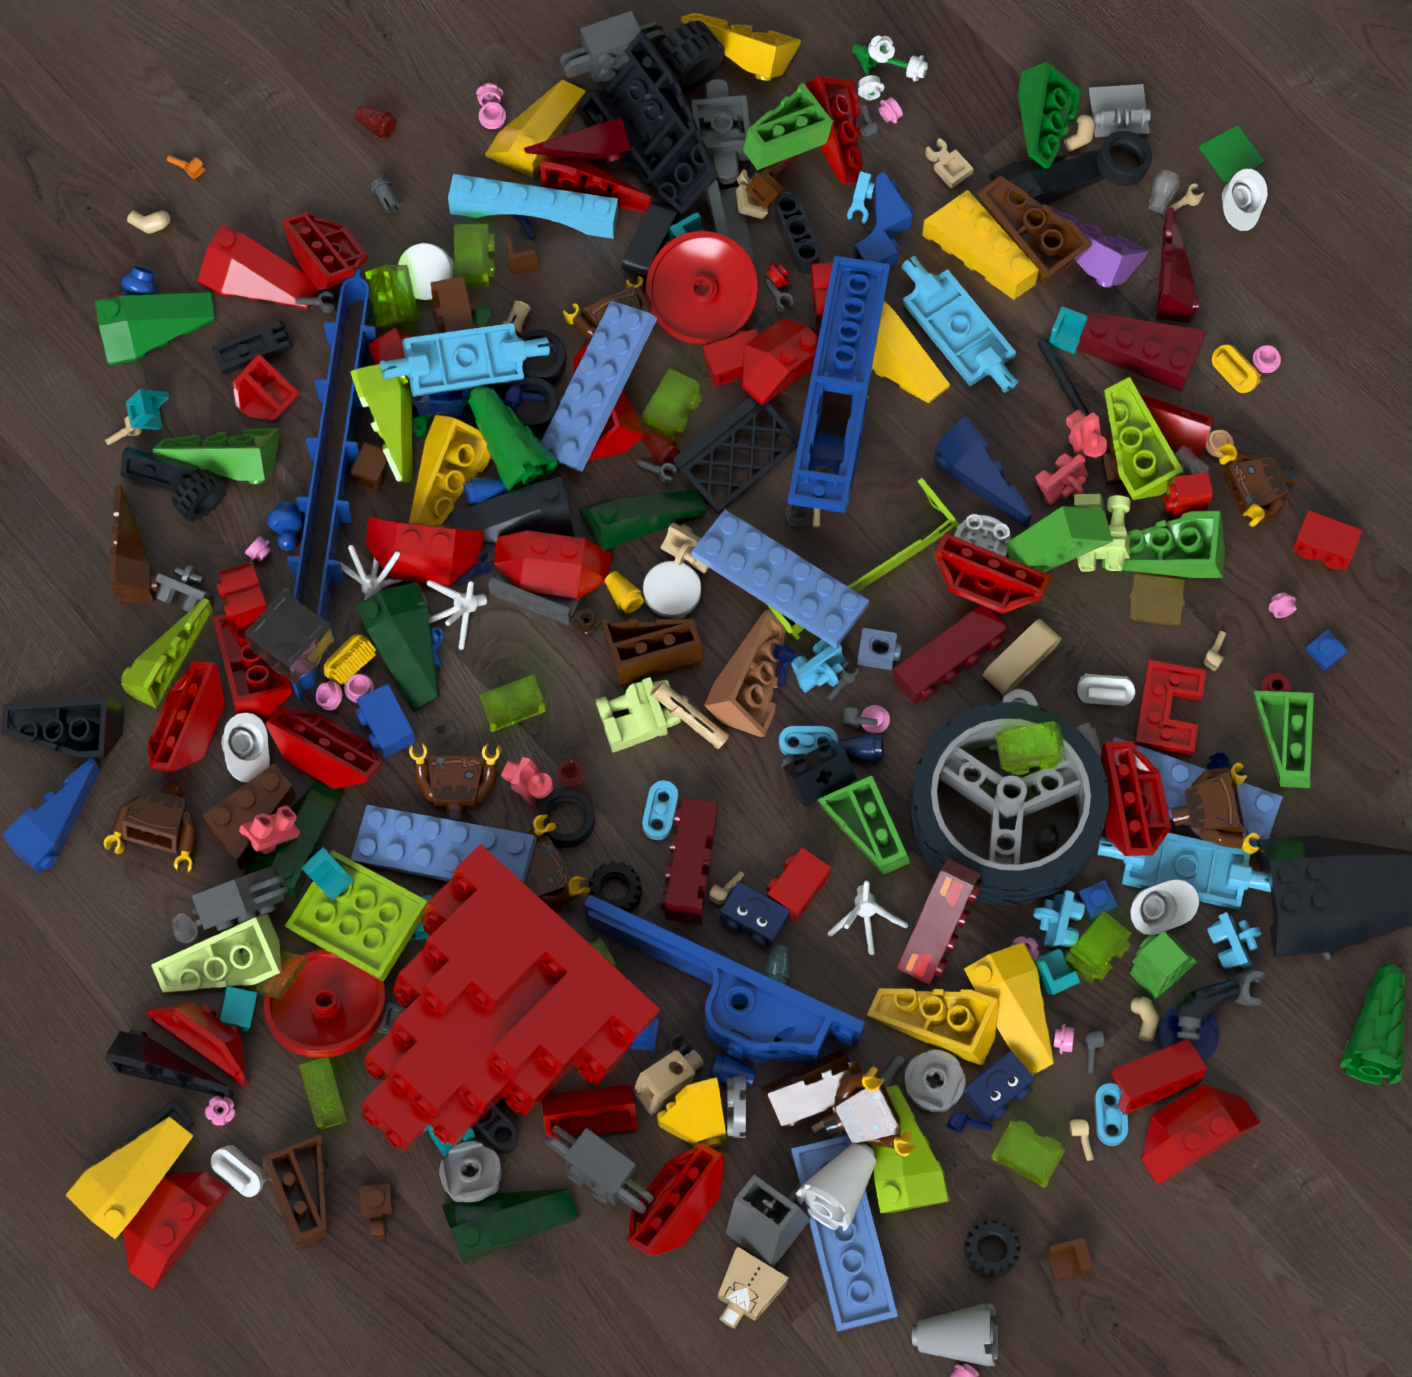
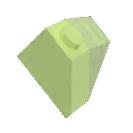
M266 914L248 920L160 960L151 966L162 992L254 985L282 972L280 942L270 918Z

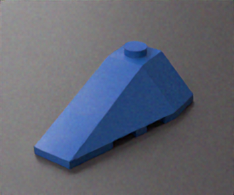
M92 758L65 778L60 791L48 792L43 797L44 802L38 809L34 811L30 807L2 835L13 853L39 875L43 870H49L56 863L57 856L60 854L100 772L99 767Z

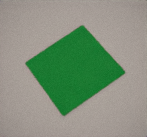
M1238 125L1198 147L1224 183L1230 181L1238 171L1252 169L1264 162Z

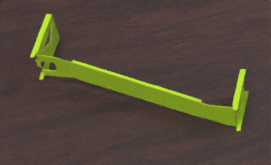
M923 478L918 480V483L924 489L931 505L941 511L948 521L923 541L919 539L847 587L855 592H859L941 538L945 532L947 533L955 526L956 528L959 527L960 524ZM949 523L952 524V525L949 526L946 530H944L942 533H939L940 530H942V529H943L945 526H947ZM768 605L789 634L792 633L797 640L801 637L798 634L805 628L797 623L793 626L786 616Z

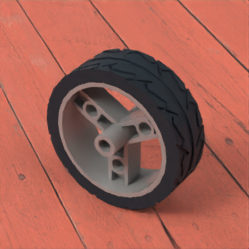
M996 702V704L989 703L968 709L951 719V722L946 723L930 739L920 757L921 759L918 761L909 803L910 824L918 851L929 868L937 876L949 858L981 874L976 884L981 886L976 898L977 901L994 905H1020V903L1028 904L1052 896L1065 888V885H1069L1086 868L1104 829L1109 806L1108 783L1099 755L1088 739H1085V736L1068 720L1039 706L1021 702ZM996 744L1016 745L1031 749L1047 757L1054 765L1023 778L1017 776L1003 778L968 753L978 748ZM974 775L978 778V781L969 782L964 776ZM940 781H943L990 813L991 825L988 860L969 852L953 837L946 827L938 805L937 788ZM1046 782L1051 783L1055 789L1047 790L1042 784ZM984 785H988L996 790L994 799L982 790ZM1033 790L1035 797L1025 802L1027 791ZM1075 795L1078 810L1077 829L1067 843L1053 854L1039 861L1019 865L1023 817ZM1000 842L1008 843L1012 849L1005 851L999 848L997 844Z

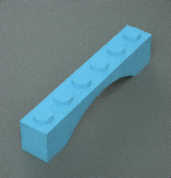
M453 174L448 195L450 214L473 218L499 214L533 216L562 223L586 235L614 239L619 215L617 198Z

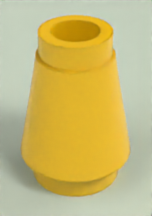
M618 571L610 573L605 578L604 582L620 611L630 614L642 606L644 602L642 591L620 575Z

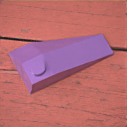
M1048 206L1059 216L1075 223L1092 244L1077 263L1087 274L1096 278L1098 284L1110 288L1114 285L1124 284L1149 252L1147 249L1119 235L1115 239L1101 234L1102 228L1098 226L1077 224L1078 219Z

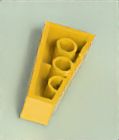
M966 190L924 220L923 237L929 241H935L941 246L943 251L949 255H955L964 262L966 267L972 271L976 270L985 276L986 281L1013 300L1036 285L1039 269L969 190Z

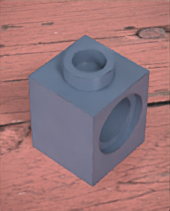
M863 628L857 665L892 670L893 660L899 661L902 645L896 643L897 633ZM881 645L888 651L879 654L873 650V647Z

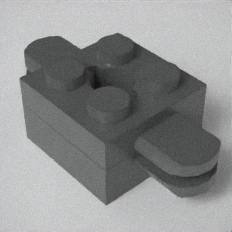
M631 10L580 28L581 48L564 53L560 57V63L564 68L566 76L572 78L589 72L593 83L613 79L630 61L624 50L639 32H644L654 47L657 48L666 37L661 22L655 21L639 27Z
M714 79L706 83L704 99L691 100V113L719 175L716 179L717 182L730 184L738 178L739 161L750 160L743 151L748 128H750L746 95L731 96L728 83L722 79Z
M271 866L192 895L195 908L190 909L192 915L198 913L200 919L195 920L196 926L202 925L204 930L216 926L217 930L220 931L235 925L233 919L239 924L255 918V911H257L258 916L274 911V904L285 900L283 894L289 892L287 886L281 888L279 882L285 880L284 876L276 877L274 868Z
M555 1126L552 1129V1133L568 1145L570 1149L549 1135L544 1142L564 1157L566 1171L568 1172L567 1177L579 1186L583 1184L589 1186L593 1190L591 1194L605 1205L609 1201L615 1206L621 1199L637 1212L644 1213L647 1209L645 1205L627 1192V1189L648 1204L654 1198L648 1191L634 1182L637 1177L636 1164L587 1128L577 1140L559 1126Z

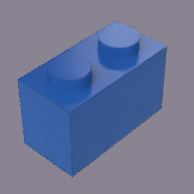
M389 684L356 699L359 709L355 710V713L362 727L368 725L372 734L367 736L374 751L380 749L385 758L416 743L414 733Z

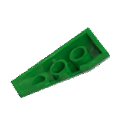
M1048 62L1021 71L1018 90L1028 156L1045 169L1050 168L1060 148L1059 141L1061 137L1067 135L1069 131L1068 124L1078 113L1081 94L1080 88Z
M210 292L125 295L95 301L100 333L109 366L136 361L144 357V353L158 346L160 348L169 344L168 341L181 334L187 335L216 320Z

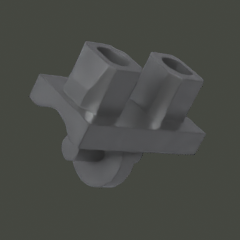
M189 563L186 569L179 566L176 567L174 574L182 577L181 580L158 573L155 580L160 583L156 598L173 604L178 591L185 593L186 596L181 609L187 612L204 598L211 601L213 594L192 585L193 582L201 585L204 581V577L197 574L198 566L193 563Z

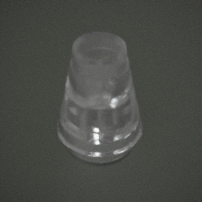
M1161 169L1158 174L1154 175L1150 203L1148 205L1150 210L1164 213L1165 208L1180 186V177L1176 173Z

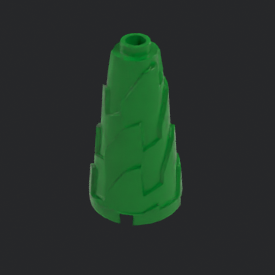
M481 385L470 392L468 402L474 413L476 425L487 443V450L497 467V472L506 490L511 492L530 485L536 479L538 482L547 479L558 465L557 460L545 445H542L528 425L525 426L511 407L509 405L506 406L493 389L485 388Z
M1384 964L1383 967L1377 969L1371 988L1367 989L1362 1010L1356 1021L1351 1038L1347 1040L1340 1064L1341 1070L1346 1068L1345 1074L1362 1082L1381 1085L1382 1078H1389L1388 1085L1399 1082L1402 1078L1405 1051L1403 1050L1405 1031L1403 1019L1406 997L1404 996L1405 974L1401 972V968L1397 965Z

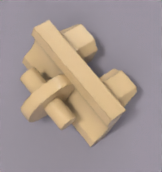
M672 523L668 528V533L661 549L675 556L674 562L678 565H682L685 562L704 574L709 570L708 566L692 557V550L701 538L694 535L692 528L685 524L679 526Z

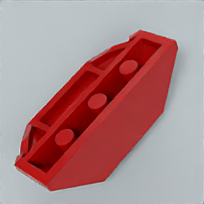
M309 212L281 220L296 262L318 290L331 288L334 285L345 282L369 260L368 254L345 226L327 219L316 218L314 214Z
M783 318L745 344L742 388L762 406L813 370L820 330Z
M369 517L365 546L383 569L396 551L400 552V556L387 574L391 579L427 583L428 580H431L435 583L449 586L481 559L484 530Z
M523 531L497 537L493 566L501 572L512 586L535 595L577 601L600 585L605 584V578L609 575L612 553L607 550L602 551L600 546L584 538Z
M946 532L934 553L949 592L1003 614L1042 599L1052 579V576Z
M193 661L189 666V670L170 689L148 741L149 767L152 769L174 772L204 758L225 707L218 665L215 663Z
M282 706L266 722V727L284 760L333 789L365 783L382 765L381 760L377 758L376 752L368 741L320 714L302 710H291L289 707Z
M1132 741L1105 742L1102 746L1100 760L1108 783L1109 806L1105 820L1107 838L1124 856L1153 855L1171 830L1160 772L1146 756L1137 750L1138 747Z
M191 1001L150 1008L145 1013L148 1019L243 1088L246 1089L248 1087L249 1078L244 1042L239 1035L241 1031L236 1026L223 1024L215 1018L217 1013L203 1003L199 1007Z
M1202 1084L1151 1115L1141 1161L1158 1186L1260 1125V1121L1244 1097Z
M699 1143L694 1146V1149L685 1151L669 1160L646 1190L653 1196V1201L648 1204L639 1199L647 1208L644 1213L641 1214L632 1208L627 1242L650 1257L683 1247L720 1197L725 1157L709 1146Z
M207 1171L165 1175L123 1230L129 1272L155 1290L231 1189Z

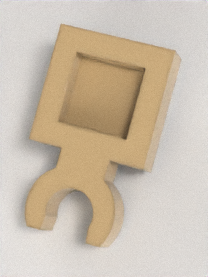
M939 138L937 140L936 146L940 149L939 152L932 151L929 146L926 148V157L930 161L937 162L934 164V171L951 189L973 174L972 166L956 149L949 153L947 145L942 139Z
M743 169L737 178L740 185L736 189L738 213L763 219L768 214L767 207L763 209L745 190L759 173H755L749 179L747 170Z

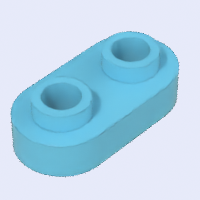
M789 726L779 736V748L784 755L797 758L817 749V743L821 740L829 742L834 739L838 743V737L833 729L826 726ZM796 740L799 745L797 747H790L788 742Z
M658 781L649 790L642 826L646 836L653 840L666 838L672 830L675 809L678 804V790L669 781ZM660 795H667L669 800L661 802L658 797ZM655 822H660L663 827L655 830L652 828V825Z
M1113 1083L1102 1085L1094 1097L1097 1136L1102 1143L1108 1146L1121 1144L1128 1134L1127 1114L1123 1115L1118 1107L1122 1091L1118 1085ZM1107 1096L1112 1097L1115 1104L1107 1105L1104 1102V1098ZM1109 1126L1116 1128L1117 1134L1114 1136L1109 1135L1106 1128Z

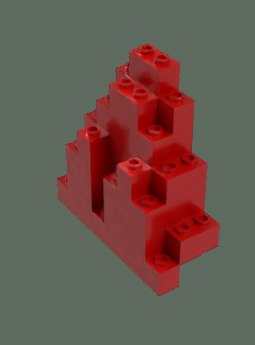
M480 844L455 868L452 879L426 904L421 923L429 937L424 949L398 973L393 989L395 1000L406 1010L395 1020L392 1030L366 1054L364 1061L366 1071L374 1079H381L383 1082L363 1101L360 1109L363 1112L362 1116L368 1124L373 1127L378 1126L385 1132L386 1140L393 1147H400L405 1152L430 1126L434 1129V1135L442 1143L446 1144L448 1142L454 1147L503 1096L506 1098L507 1105L516 1113L521 1112L527 1116L575 1066L578 1068L579 1075L586 1082H593L598 1087L622 1062L631 1044L656 1019L661 1009Z

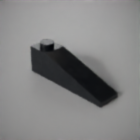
M1099 150L1055 156L1050 168L1047 169L1035 160L1013 162L989 174L991 181L1002 176L1027 192L1031 198L1042 205H1049L1105 178L1097 167L1096 156Z
M561 477L533 483L451 513L454 527L484 530L483 544H492L497 542V537L523 531L575 537Z

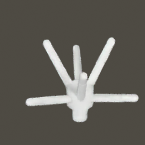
M349 545L348 549L359 575L340 562L342 570L362 585L361 592L365 593L364 600L381 591L383 587L403 581L391 578L384 580L400 556L399 551L393 554L379 577L377 576L379 567L375 558L373 560L371 575H366L353 545Z
M428 580V586L454 599V607L431 616L429 624L453 614L445 622L449 626L463 615L459 649L463 650L469 613L474 612L478 606L486 605V596L484 594H473V581L468 582L467 592L462 594Z
M864 881V885L857 888L858 895L854 901L855 908L828 931V936H833L843 926L848 929L857 915L864 917L868 952L870 955H873L875 951L871 916L878 913L903 928H907L908 923L878 905L874 895L869 893V881Z

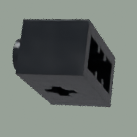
M834 739L819 745L817 749L804 756L795 758L791 763L783 767L794 796L805 807L856 780L846 751Z

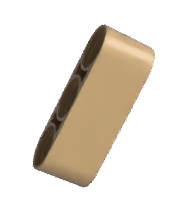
M1038 619L989 665L982 676L1005 696L1058 646L1062 638L1042 619Z

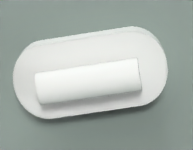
M1085 673L1084 676L1080 677L1077 684L1078 696L1084 703L1124 706L1132 701L1135 694L1134 684L1127 676Z
M234 1145L219 1148L211 1157V1166L214 1172L242 1195L252 1197L262 1190L263 1184L267 1180L264 1170L260 1169V1166L254 1164V1162H251Z

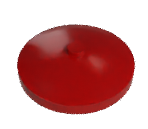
M696 231L678 236L659 251L648 271L646 294L651 302L650 311L652 315L658 318V324L666 332L686 343L707 345L708 342L714 339L723 340L732 337L746 325L756 308L759 282L757 271L751 258L739 244L719 233Z
M325 949L308 952L291 960L281 968V973L274 976L265 994L264 1012L272 1035L286 1049L296 1054L313 1058L338 1056L362 1045L380 1026L387 1005L383 981Z

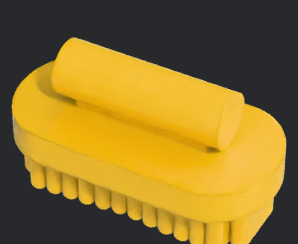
M1230 344L1221 345L1214 351L1212 355L1213 366L1237 392H1251L1261 382V379H1259L1261 374L1235 346Z
M362 634L352 635L325 662V676L330 681L337 682L338 684H347L350 677L355 675L362 666L376 656V648L366 636Z

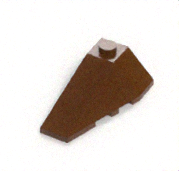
M999 176L978 192V195L1001 228L1039 269L1037 278L1044 287H1047L1066 273L1092 246L1075 223L1059 216L1047 205H1042L1034 200L1027 192L1002 176Z
M116 485L113 512L115 523L118 526L112 527L114 547L110 548V584L119 603L154 602V592L158 591L159 582L155 581L158 574L153 573L121 485Z

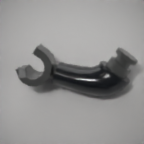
M1243 970L1242 972L1232 974L1226 982L1202 987L1180 998L1174 1009V1017L1179 1018L1178 1027H1182L1181 1032L1177 1033V1037L1199 1040L1200 1034H1196L1197 1029L1201 1028V1021H1206L1207 1016L1212 1011L1230 1002L1235 1001L1245 1006H1261V999L1250 996L1249 987L1251 982H1259L1263 979L1265 973L1258 970Z

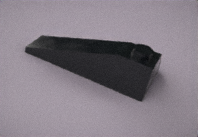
M108 698L5 704L3 707L2 734L79 759L107 757L123 735L125 706Z
M130 1029L129 1033L120 1031L106 1053L105 1060L115 1073L223 1098L225 1096L233 1098L234 1093L229 1086L147 1037L148 1034L135 1029Z

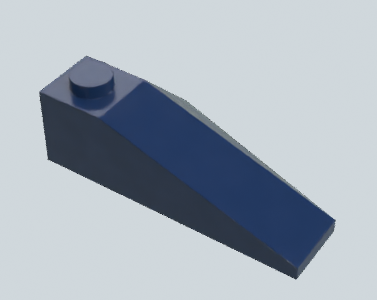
M967 415L964 416L936 445L934 457L936 465L941 471H946L952 479L1026 528L1030 525L1032 512L1014 484L1005 482L1002 465L998 460H991L985 449L988 443Z

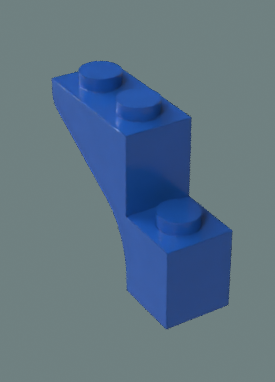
M883 172L876 177L875 228L867 238L855 244L854 259L887 263L892 267L897 264L899 247L892 237L911 228L914 212L909 202L903 201L899 195L900 191L896 182L893 179L890 180L886 173Z

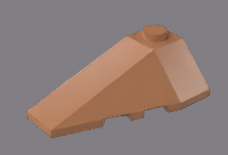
M770 610L763 612L715 680L704 704L722 724L759 737L766 735L775 714L776 704L772 702L774 688H778L779 678L775 677L777 662L782 660L786 628Z

